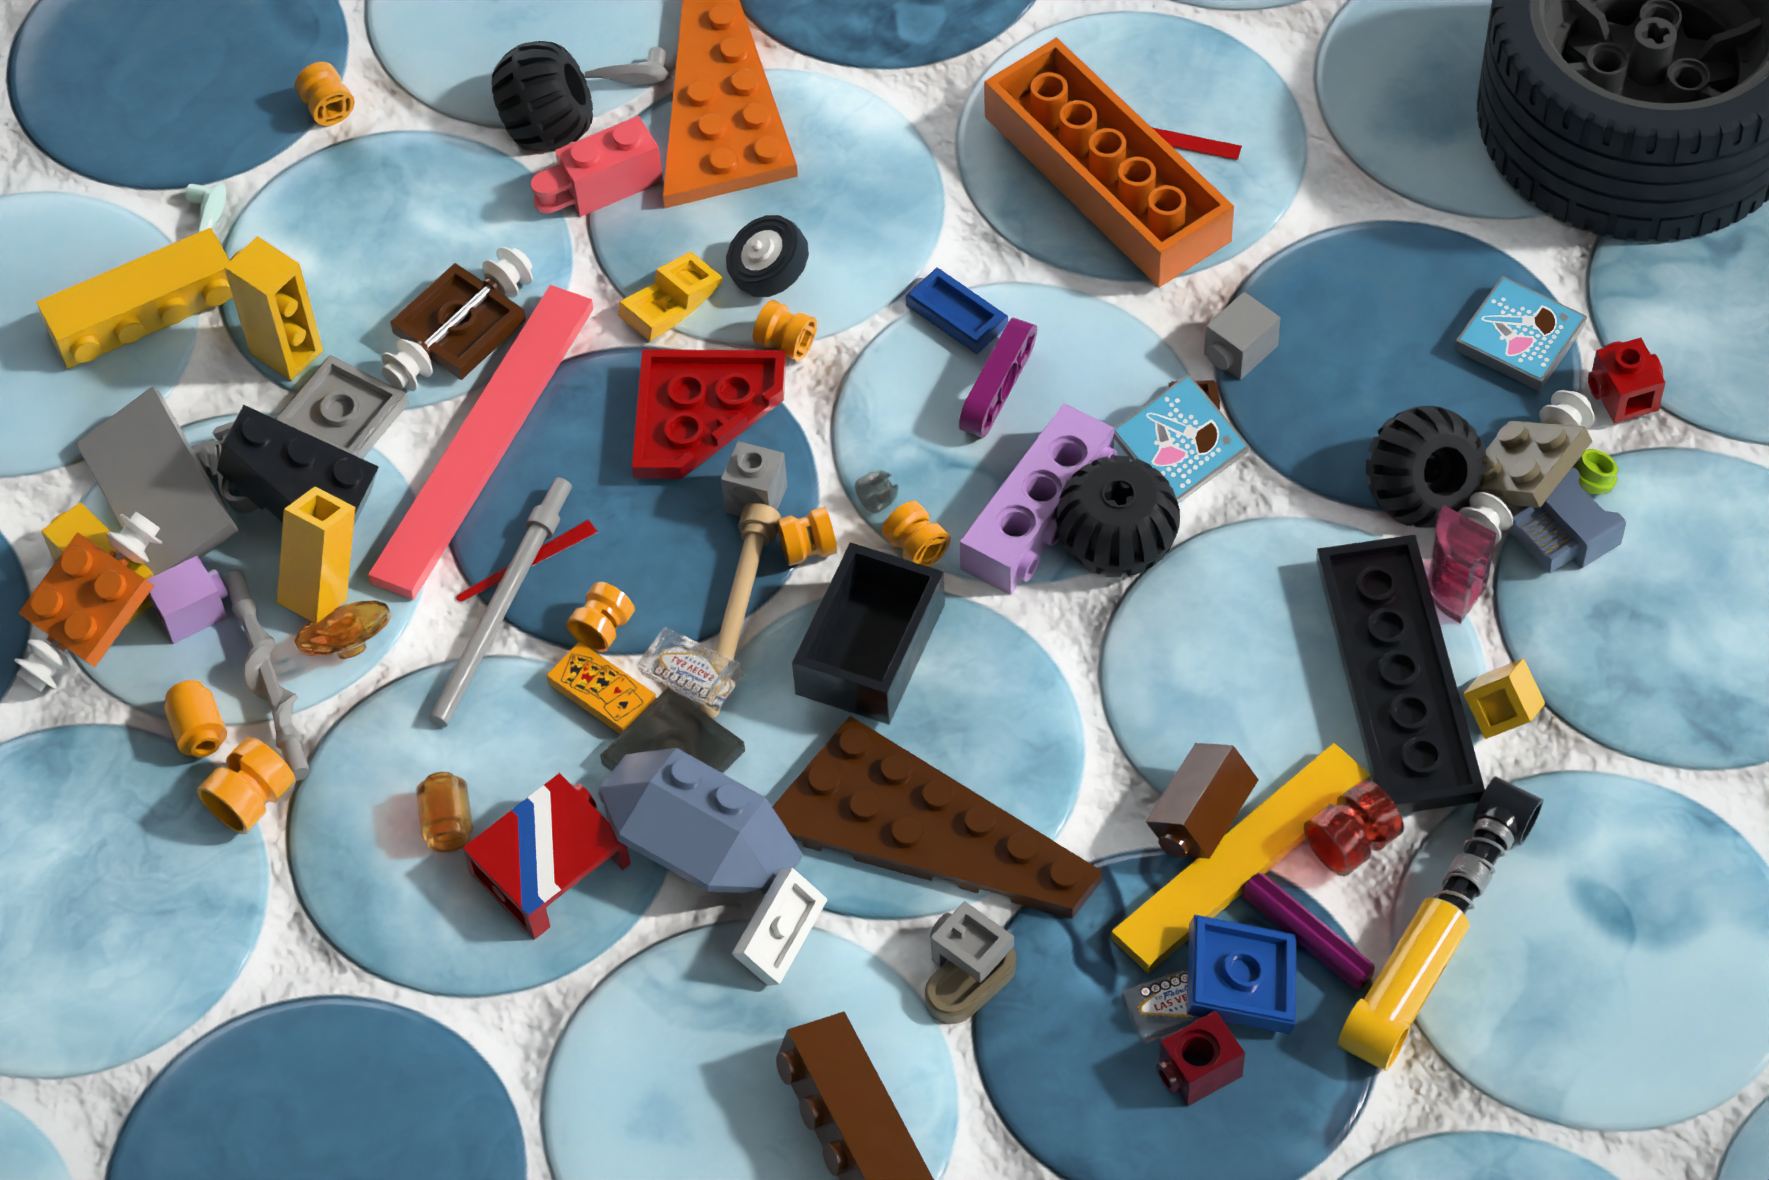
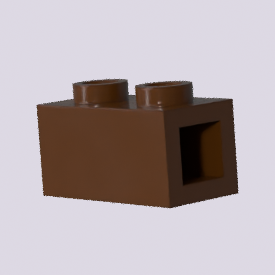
M1195 743L1145 822L1158 837L1160 847L1171 856L1176 858L1194 857L1210 859L1259 779L1234 745Z

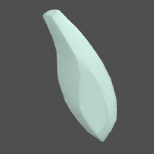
M189 184L185 192L186 200L201 204L198 232L210 227L213 230L225 203L226 188L224 184L211 187Z

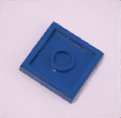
M1194 914L1189 923L1186 1014L1205 1017L1217 1011L1224 1022L1290 1034L1296 1025V934Z

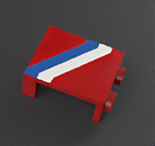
M560 773L462 847L469 873L534 940L551 927L546 907L609 858L622 870L631 864L628 847L617 841L609 819H606L596 809L597 805L591 794L579 783L572 786Z

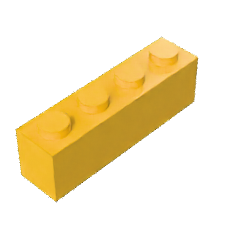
M210 227L36 302L46 329L66 368L69 369L81 363L92 361L97 356L125 344L136 342L141 337L169 325L180 323L185 318L213 306L222 305L229 299H232L233 296L224 266L230 260Z

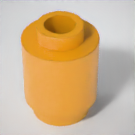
M187 680L172 686L165 695L164 713L179 751L184 755L206 757L213 754L225 741L227 730L212 692L196 680Z

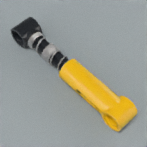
M1494 776L1482 794L1474 812L1472 821L1475 823L1472 829L1473 838L1465 841L1463 844L1464 853L1456 856L1442 879V891H1438L1432 897L1424 899L1366 997L1360 999L1352 1009L1338 1038V1047L1384 1071L1390 1069L1406 1041L1411 1024L1470 927L1469 921L1465 916L1466 911L1475 908L1472 901L1476 897H1481L1492 879L1491 874L1496 873L1494 864L1497 859L1505 857L1506 851L1512 845L1517 844L1521 846L1525 842L1539 816L1544 799Z

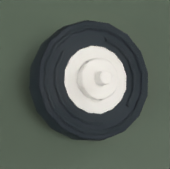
M765 215L749 222L739 230L731 241L726 255L727 272L742 291L754 297H770L779 294L795 283L804 271L809 256L808 242L794 222L780 215Z

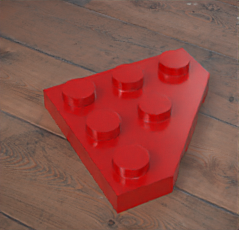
M642 349L632 460L633 477L682 479L783 402L786 377L785 350Z

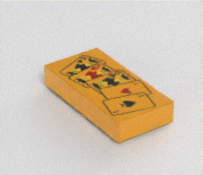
M580 641L546 675L548 685L623 737L657 703L654 692Z

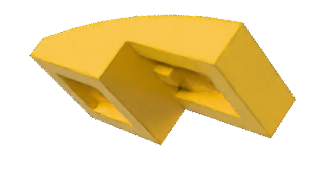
M690 251L658 268L653 284L621 300L618 316L650 342L670 330L696 310L722 284L723 277Z

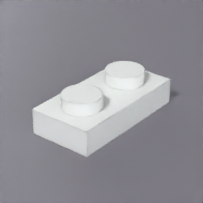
M780 869L733 950L732 955L767 986L780 985L828 899L795 869Z

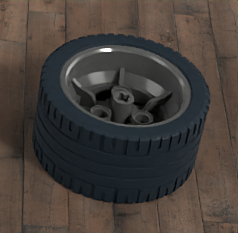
M1492 0L1477 95L1478 126L1481 130L1483 143L1487 146L1486 150L1491 160L1496 161L1495 166L1501 175L1507 176L1506 181L1515 190H1520V195L1529 202L1534 201L1537 208L1545 213H1552L1554 218L1564 223L1566 221L1572 223V226L1575 228L1592 230L1593 234L1601 236L1609 234L1613 235V238L1626 240L1628 237L1634 238V241L1648 242V239H1655L1656 242L1670 241V238L1675 237L1677 240L1688 239L1693 234L1701 236L1711 233L1712 229H1716V231L1730 226L1732 221L1736 223L1747 217L1748 212H1755L1762 206L1763 201L1767 202L1769 200V0ZM1565 52L1581 62L1567 63L1563 59L1562 54ZM1735 85L1734 88L1724 93H1720L1713 89L1716 87Z

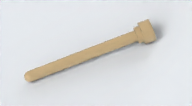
M761 503L745 505L738 524L744 544L712 661L713 664L715 663V668L718 667L717 671H720L719 674L723 675L722 678H725V682H728L763 546L768 545L770 540L776 537L778 531L776 519L781 518L776 509ZM709 692L712 694L711 700L708 702L701 701L700 713L704 718L713 719L718 716L724 697L722 692L720 694L718 692L714 694Z

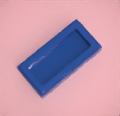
M938 267L906 295V306L976 355L994 340L1008 323V315Z

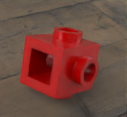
M1641 337L1626 342H1612L1602 349L1596 350L1592 371L1588 373V384L1593 397L1596 400L1601 399L1614 424L1659 411L1666 383L1663 378V368L1657 355L1650 354Z

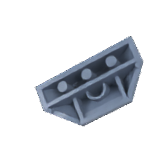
M678 748L626 754L599 787L598 795L601 802L604 803L607 817L617 841L707 892L745 893L761 891L762 894H766L780 869H794L802 858L803 853L767 798Z

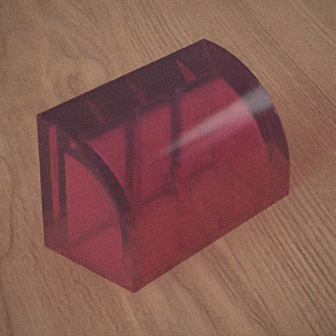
M1443 505L1437 517L1427 579L1434 604L1446 616L1461 624L1486 590L1497 533Z

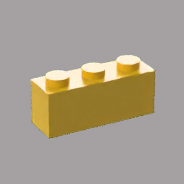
M257 236L244 249L238 250L224 266L250 354L292 381L323 352V347L300 263Z

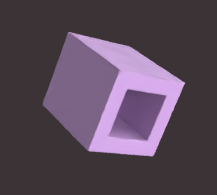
M198 555L147 579V581L154 585L148 594L152 607L173 644L227 618L221 600L228 596L226 587L216 569L209 572L206 571Z

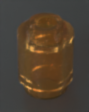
M437 772L429 775L416 788L421 835L428 841V846L433 851L453 852L462 849V847L469 843V835L473 831L467 783L464 779L449 772Z

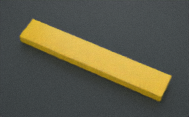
M1333 743L1225 834L1210 859L1197 858L1113 929L1111 940L1149 974L1188 941L1189 923L1194 914L1210 918L1216 917L1243 893L1244 886L1257 873L1266 874L1370 784L1371 774Z

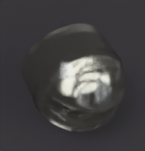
M875 470L859 478L855 483L858 499L872 513L881 512L890 506L897 497L898 484L892 486L888 479L892 476L889 472Z

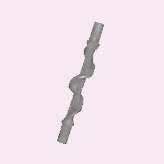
M232 571L224 577L233 604L232 612L242 622L251 648L244 661V674L247 686L258 697L268 700L275 724L276 747L281 749L284 760L294 773L295 779L302 780L310 774V769L301 746L303 737L292 724L291 714L293 705L298 697L296 693H292L278 684L270 662V652L277 643L257 621V603L251 598L244 574L241 571Z

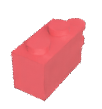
M636 116L556 149L557 165L534 175L531 179V188L535 194L534 205L539 212L549 214L573 205L581 217L663 183L659 147L640 116Z

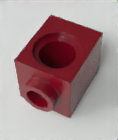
M1214 1011L1160 1040L1159 1063L1156 1064V1069L1166 1089L1170 1093L1177 1091L1186 1105L1190 1106L1243 1077L1245 1052L1217 1011ZM1191 1056H1201L1206 1058L1209 1063L1204 1066H1193L1187 1063L1185 1059Z

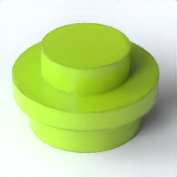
M1596 449L1585 450L1573 465L1580 472L1579 485L1588 494L1610 493L1617 484L1616 474L1618 466L1609 455Z

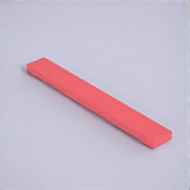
M553 285L548 287L369 572L368 576L371 584L412 600L416 598L594 309L592 299Z

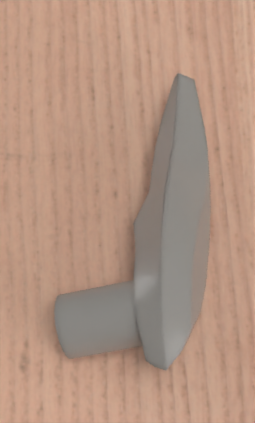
M652 47L649 50L647 62L614 65L585 72V78H602L630 84L657 83L668 80L672 76L664 68L666 51L660 47Z

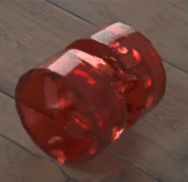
M1362 779L1337 798L1336 805H1327L1304 823L1303 830L1311 849L1319 860L1335 874L1345 877L1370 859L1371 850L1378 852L1400 836L1404 831V823L1401 814L1390 797L1378 785L1369 780Z

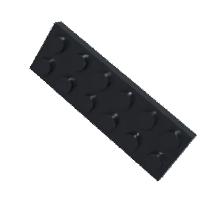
M1416 535L1317 548L1316 561L1381 817L1479 802L1485 787Z

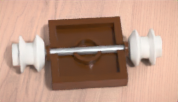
M499 247L496 251L499 260L497 263L492 260H485L482 263L484 281L456 263L449 267L390 321L393 334L401 339L396 342L399 352L396 356L388 352L381 356L384 366L382 373L386 380L399 390L405 388L415 391L418 388L416 380L418 374L424 377L432 375L431 360L460 380H463L526 321L524 309L507 297L515 298L518 295L517 282L524 285L532 282L533 276L530 271L532 264L528 257L519 249Z

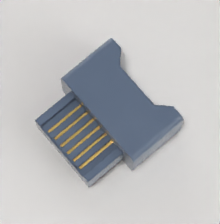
M1574 466L1540 508L1528 507L1513 517V525L1509 530L1549 574L1571 560L1580 568H1584L1621 545L1625 531V519L1617 512L1604 511L1579 485L1580 472Z

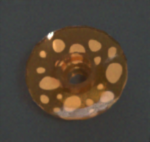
M376 600L359 601L336 608L317 624L310 621L298 632L294 642L299 653L308 656L337 654L340 659L351 658L359 655L366 649L365 642L372 639L388 624L391 613L386 603Z

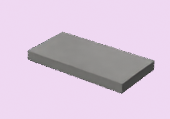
M153 386L76 442L122 529L125 524L120 514L122 513L130 519L135 511L160 528L155 537L163 543H150L144 550L149 559V562L144 564L152 571L153 576L197 555L201 559L238 531L163 396Z

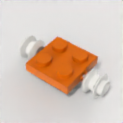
M135 511L130 519L121 513L120 517L125 524L124 528L120 533L107 532L110 546L119 551L118 553L113 550L107 553L77 532L18 612V614L49 636L46 640L51 642L50 645L42 639L28 640L27 642L33 651L27 660L14 659L16 663L22 666L16 675L39 691H42L47 684L56 689L57 686L52 676L58 669L67 671L71 669L67 657L59 650L64 652L66 649H69L85 662L96 667L154 587L152 583L127 567L129 561L126 558H129L134 563H148L149 559L144 550L150 543H163L155 537L160 528Z

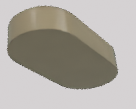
M1014 948L1010 950L981 983L951 961L946 962L927 981L925 1003L929 1013L936 1020L947 1024H957L969 1019L1013 978L1016 971V953Z

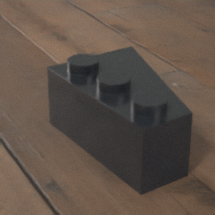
M243 405L223 442L217 471L261 510L264 508L268 509L282 523L284 509L310 489L317 487L354 506L355 525L371 493L379 466Z

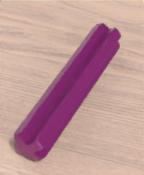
M1257 873L1246 883L1243 897L1286 933L1296 934V941L1352 988L1359 990L1371 980L1374 975L1375 965L1265 874Z

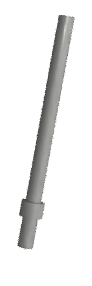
M559 477L555 478L542 504L533 508L525 524L528 530L429 716V720L433 724L443 728L448 726L544 540L553 536L561 520L558 514L572 489L571 483Z

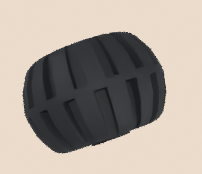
M546 41L523 43L506 53L496 65L491 81L495 107L499 112L498 115L501 122L505 125L506 131L521 148L536 151L549 148L555 151L572 141H578L589 130L590 124H592L593 102L591 101L592 97L586 83L587 81L576 60L561 45Z
M1426 405L1410 408L1397 413L1394 418L1388 419L1379 428V436L1373 437L1368 451L1372 452L1371 459H1366V475L1370 476L1367 479V484L1372 497L1376 499L1377 505L1397 522L1407 526L1414 525L1418 528H1433L1439 523L1441 526L1447 525L1457 520V514L1462 508L1470 507L1469 499L1474 493L1481 492L1480 487L1484 484L1480 482L1481 476H1485L1484 471L1487 468V462H1482L1481 458L1486 455V451L1481 438L1477 436L1476 430L1455 412L1442 407Z
M1116 455L1115 460L1112 461L1106 456L1092 461L1091 464L1084 465L1066 482L1059 497L1062 499L1056 508L1057 529L1067 552L1076 562L1083 564V567L1097 574L1104 570L1108 577H1120L1121 572H1126L1128 576H1132L1153 567L1169 552L1180 525V508L1169 481L1160 471L1152 468L1150 464L1136 458L1134 462H1130L1129 456Z

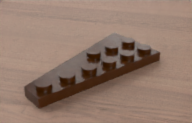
M852 716L845 720L772 806L794 840L802 841L803 847L822 851L824 847L853 855L855 861L932 881L933 877L959 883V889L978 893L981 889L1010 897L1011 903L1073 919L1102 882V870Z

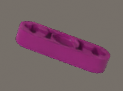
M1014 317L1009 320L965 400L959 419L960 430L982 438L989 433L1033 350L1037 336V326L1035 324Z

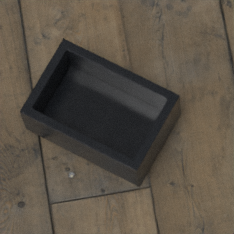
M850 542L792 661L795 694L890 725L945 606L944 572Z

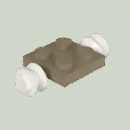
M1556 391L1551 397V405H1546L1540 410L1539 418L1541 423L1509 421L1499 430L1497 437L1485 450L1486 455L1481 458L1482 462H1487V468L1484 471L1485 476H1481L1480 482L1484 483L1480 487L1481 492L1474 493L1469 499L1470 507L1462 508L1457 514L1461 532L1469 541L1477 545H1496L1501 540L1500 530H1508L1513 525V516L1508 505L1538 508L1543 505L1592 443L1586 428H1589L1594 423L1595 416L1591 404L1585 396L1575 391Z

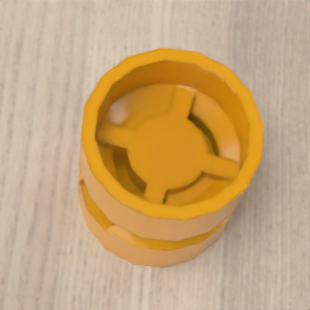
M245 737L227 756V769L216 768L197 788V794L205 807L224 825L240 834H247L265 815L267 810L264 803L266 801L276 803L296 780L288 764L268 745L253 737Z

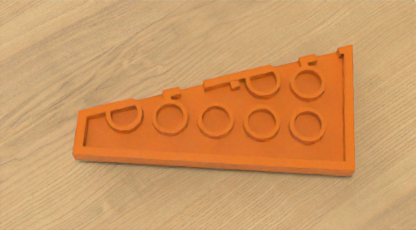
M683 0L663 191L664 209L797 177V163L740 0Z

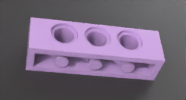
M1063 403L960 540V569L1010 595L1022 580L1029 581L1039 565L1040 555L1048 544L1054 546L1060 539L1056 524V508L1062 499L1059 497L1066 482L1086 464H1091L1096 459L1108 456L1110 461L1115 460L1117 450L1114 449V427ZM1038 499H1045V500H1048V501H1036V500H1038ZM1011 534H1021L1022 536L1013 537V536H1009V535H1011Z

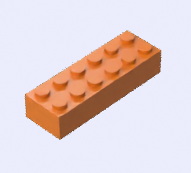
M1057 37L984 81L985 118L1158 288L1232 242L1234 205Z

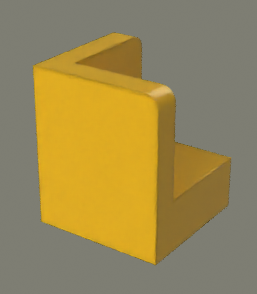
M1524 658L1478 676L1463 693L1485 739L1531 722L1545 705L1544 699Z

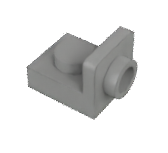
M966 901L953 914L949 912L943 914L935 923L930 933L932 961L939 966H943L949 960L979 983L989 975L1014 947V936Z

